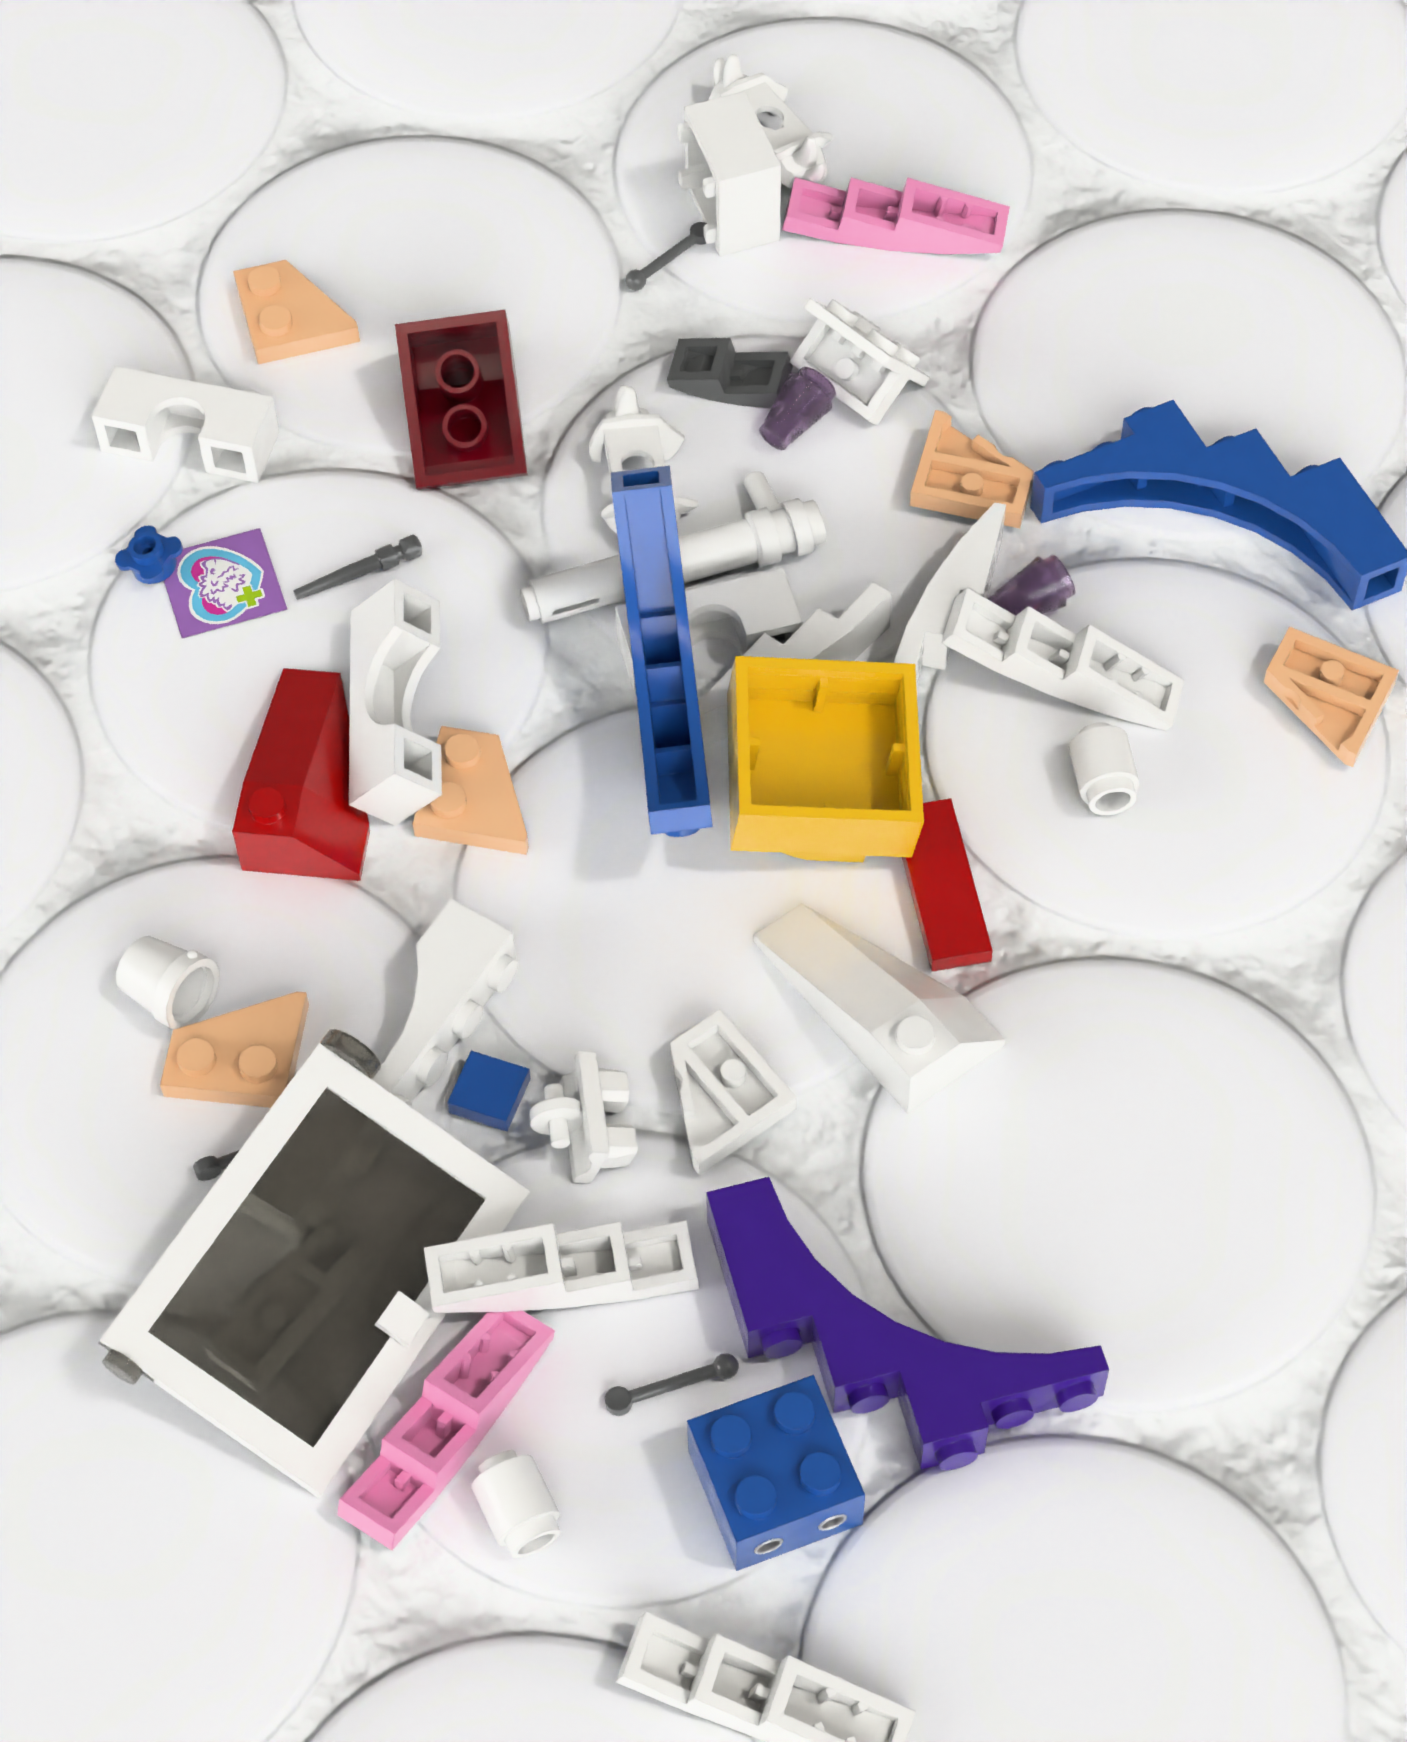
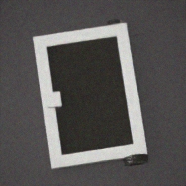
M330 1029L321 1042L318 1043L98 1343L109 1351L102 1360V1363L115 1376L129 1384L135 1385L141 1375H144L318 1498H320L446 1315V1313H434L432 1308L424 1247L502 1233L530 1192L373 1081V1078L381 1068V1063L377 1056L361 1041L337 1029Z

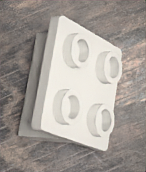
M811 298L805 304L804 308L818 319L789 362L869 422L876 425L879 424L908 380L924 387L930 379L929 376L916 368V365L921 360L918 355L899 342L892 341L881 334V329L856 311H850L834 299L830 301L827 307Z

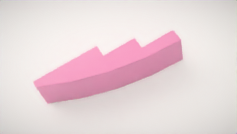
M795 177L789 194L782 230L835 243L888 251L933 254L1000 253L1004 243L1010 206L907 178L901 192L852 177L846 191Z
M524 1311L487 1312L424 1380L422 1397L382 1439L380 1456L339 1499L337 1515L393 1550L437 1499L483 1440L553 1340L555 1330Z

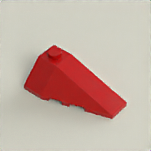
M283 668L243 781L232 830L242 871L361 881L370 826L367 813L349 805L350 720L341 673Z

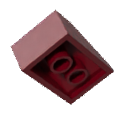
M506 310L395 324L416 489L422 490L528 475L510 325Z

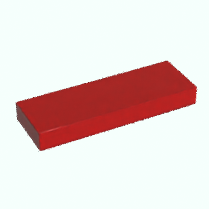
M952 799L923 803L924 823L912 857H902L931 972L991 962L993 950Z

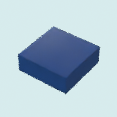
M471 1050L447 1102L449 1113L508 1132L531 1079L529 1068Z

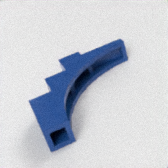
M1174 400L1155 407L1141 408L1131 416L1124 418L1120 440L1104 442L1089 452L1065 461L1051 462L1043 469L1034 472L1030 508L1040 523L1080 512L1119 507L1169 508L1223 520L1253 531L1288 550L1323 577L1352 611L1398 593L1403 588L1407 574V549L1341 458L1319 466L1309 465L1295 475L1290 476L1256 428L1237 436L1223 437L1213 445L1206 447Z
M670 465L611 472L612 498L635 678L651 835L665 833L671 837H685L698 832L702 828L713 827Z

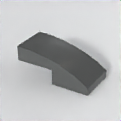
M731 338L678 339L667 382L670 388L703 399L741 406L782 408L793 365L789 362L791 359L788 352L736 353Z

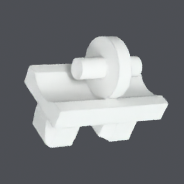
M578 1051L575 1055L576 1068L571 1073L563 1076L559 1084H550L544 1088L545 1100L535 1104L530 1109L529 1121L533 1131L550 1135L553 1148L561 1149L568 1147L573 1183H591L600 1168L628 1166L637 1153L638 1144L636 1131L632 1125L606 1124L605 1112L622 1113L628 1103L630 1090L627 1072L598 1068L596 1052Z

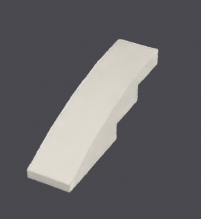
M995 502L959 539L929 581L906 625L893 663L915 664L916 688L922 666L946 669L951 648L943 645L941 642L955 597L966 588H969L986 599L988 598L1003 538L1006 504Z
M872 582L839 618L834 617L819 607L784 644L764 633L743 656L854 661L890 628L892 593ZM733 666L698 701L704 747L728 737L727 691Z
M966 588L955 597L941 642L943 645L997 673L1059 699L1108 716L1167 731L1173 726L1184 679L1090 624L1076 634L1029 606L1015 616L985 597Z
M687 1220L628 1232L622 1231L621 1222H615L556 1234L554 1224L549 1223L424 1247L434 1313L560 1309L632 1301L700 1289Z
M645 1612L638 1619L616 1679V1683L683 1711L767 1742H906L916 1712L794 1657L787 1656L782 1661H779L720 1634L707 1639L648 1612Z

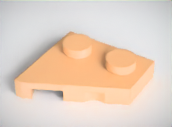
M287 260L233 271L258 364L360 342L356 321Z
M935 410L912 485L910 506L978 520L995 502L1006 504L1004 525L1020 529L1032 488L1034 471L1015 458L1002 455L998 452L995 445L980 435H977L973 440L951 426L952 417L944 411Z
M1289 627L1266 670L1264 683L1344 764L1353 767L1395 685L1399 670Z
M441 726L436 743L441 745L442 795L415 813L412 823L414 836L527 855L529 848L527 832L499 735Z
M294 992L173 1030L160 1082L163 1096L271 1108L295 1074L309 1008L307 993Z

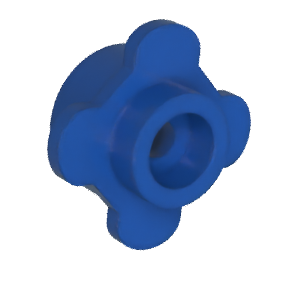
M143 526L135 531L134 537L129 542L127 549L121 550L116 554L115 563L121 571L132 570L138 581L145 584H155L166 580L174 572L177 565L176 557L182 553L183 546L179 538L175 536L167 538L158 534L155 527Z

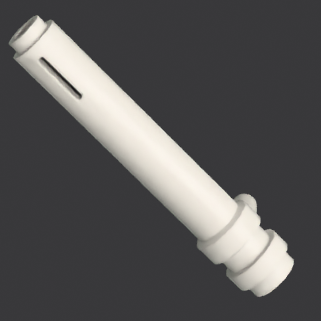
M759 471L749 473L744 479V485L757 510L745 513V518L742 520L679 537L684 583L753 563H758L760 567L782 561V555L793 553L795 557L814 552L816 545L826 543L825 526L817 503L814 500L802 502L799 498H795L779 504L765 475ZM620 554L529 580V586L520 589V596L528 621L539 619L541 624L624 601L625 593Z

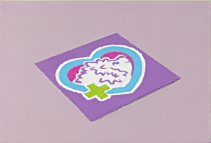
M260 528L184 548L182 553L176 557L177 565L174 572L164 580L182 639L288 610Z

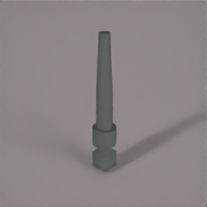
M413 534L400 539L399 545L395 547L388 544L375 550L374 555L342 567L293 590L294 595L299 600L349 582L380 568L383 571L399 565V560L403 558L406 561L422 555L421 542Z

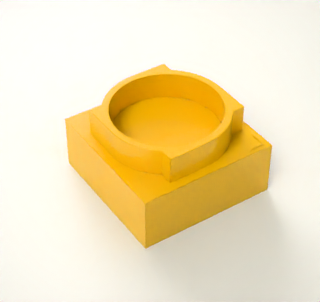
M735 656L727 691L731 851L782 852L805 860L864 862L865 856L912 857L924 823L915 664Z

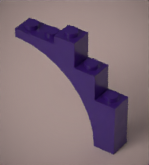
M769 1177L706 1192L707 1223L748 1359L765 1355L767 1358H782L797 1352L804 1344L812 1343L833 1414L850 1409L856 1414L869 1413L882 1408L890 1399L897 1397L921 1470L937 1465L942 1470H954L974 1462L979 1454L985 1453L989 1425L995 1424L999 1429L1017 1427L1032 1419L1035 1413L1058 1407L1062 1412L1078 1411L1092 1405L1097 1401L1098 1397L1104 1395L1109 1367L1101 1345L1055 1353H1007L944 1342L895 1322L846 1289L814 1258L790 1224Z

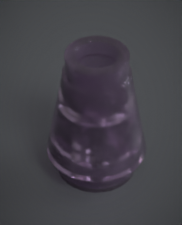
M802 367L797 373H790L764 423L759 428L761 436L776 449L785 450L790 443H793L832 410L831 401L836 396L834 386L824 375L810 367Z
M1052 554L1045 559L1037 556L992 596L986 599L1015 616L1028 606L1041 614H1045L1065 607L1066 599L1075 595L1076 591L1067 569L1059 558Z

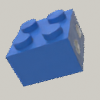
M814 1375L687 1420L688 1452L736 1571L863 1524L865 1493Z

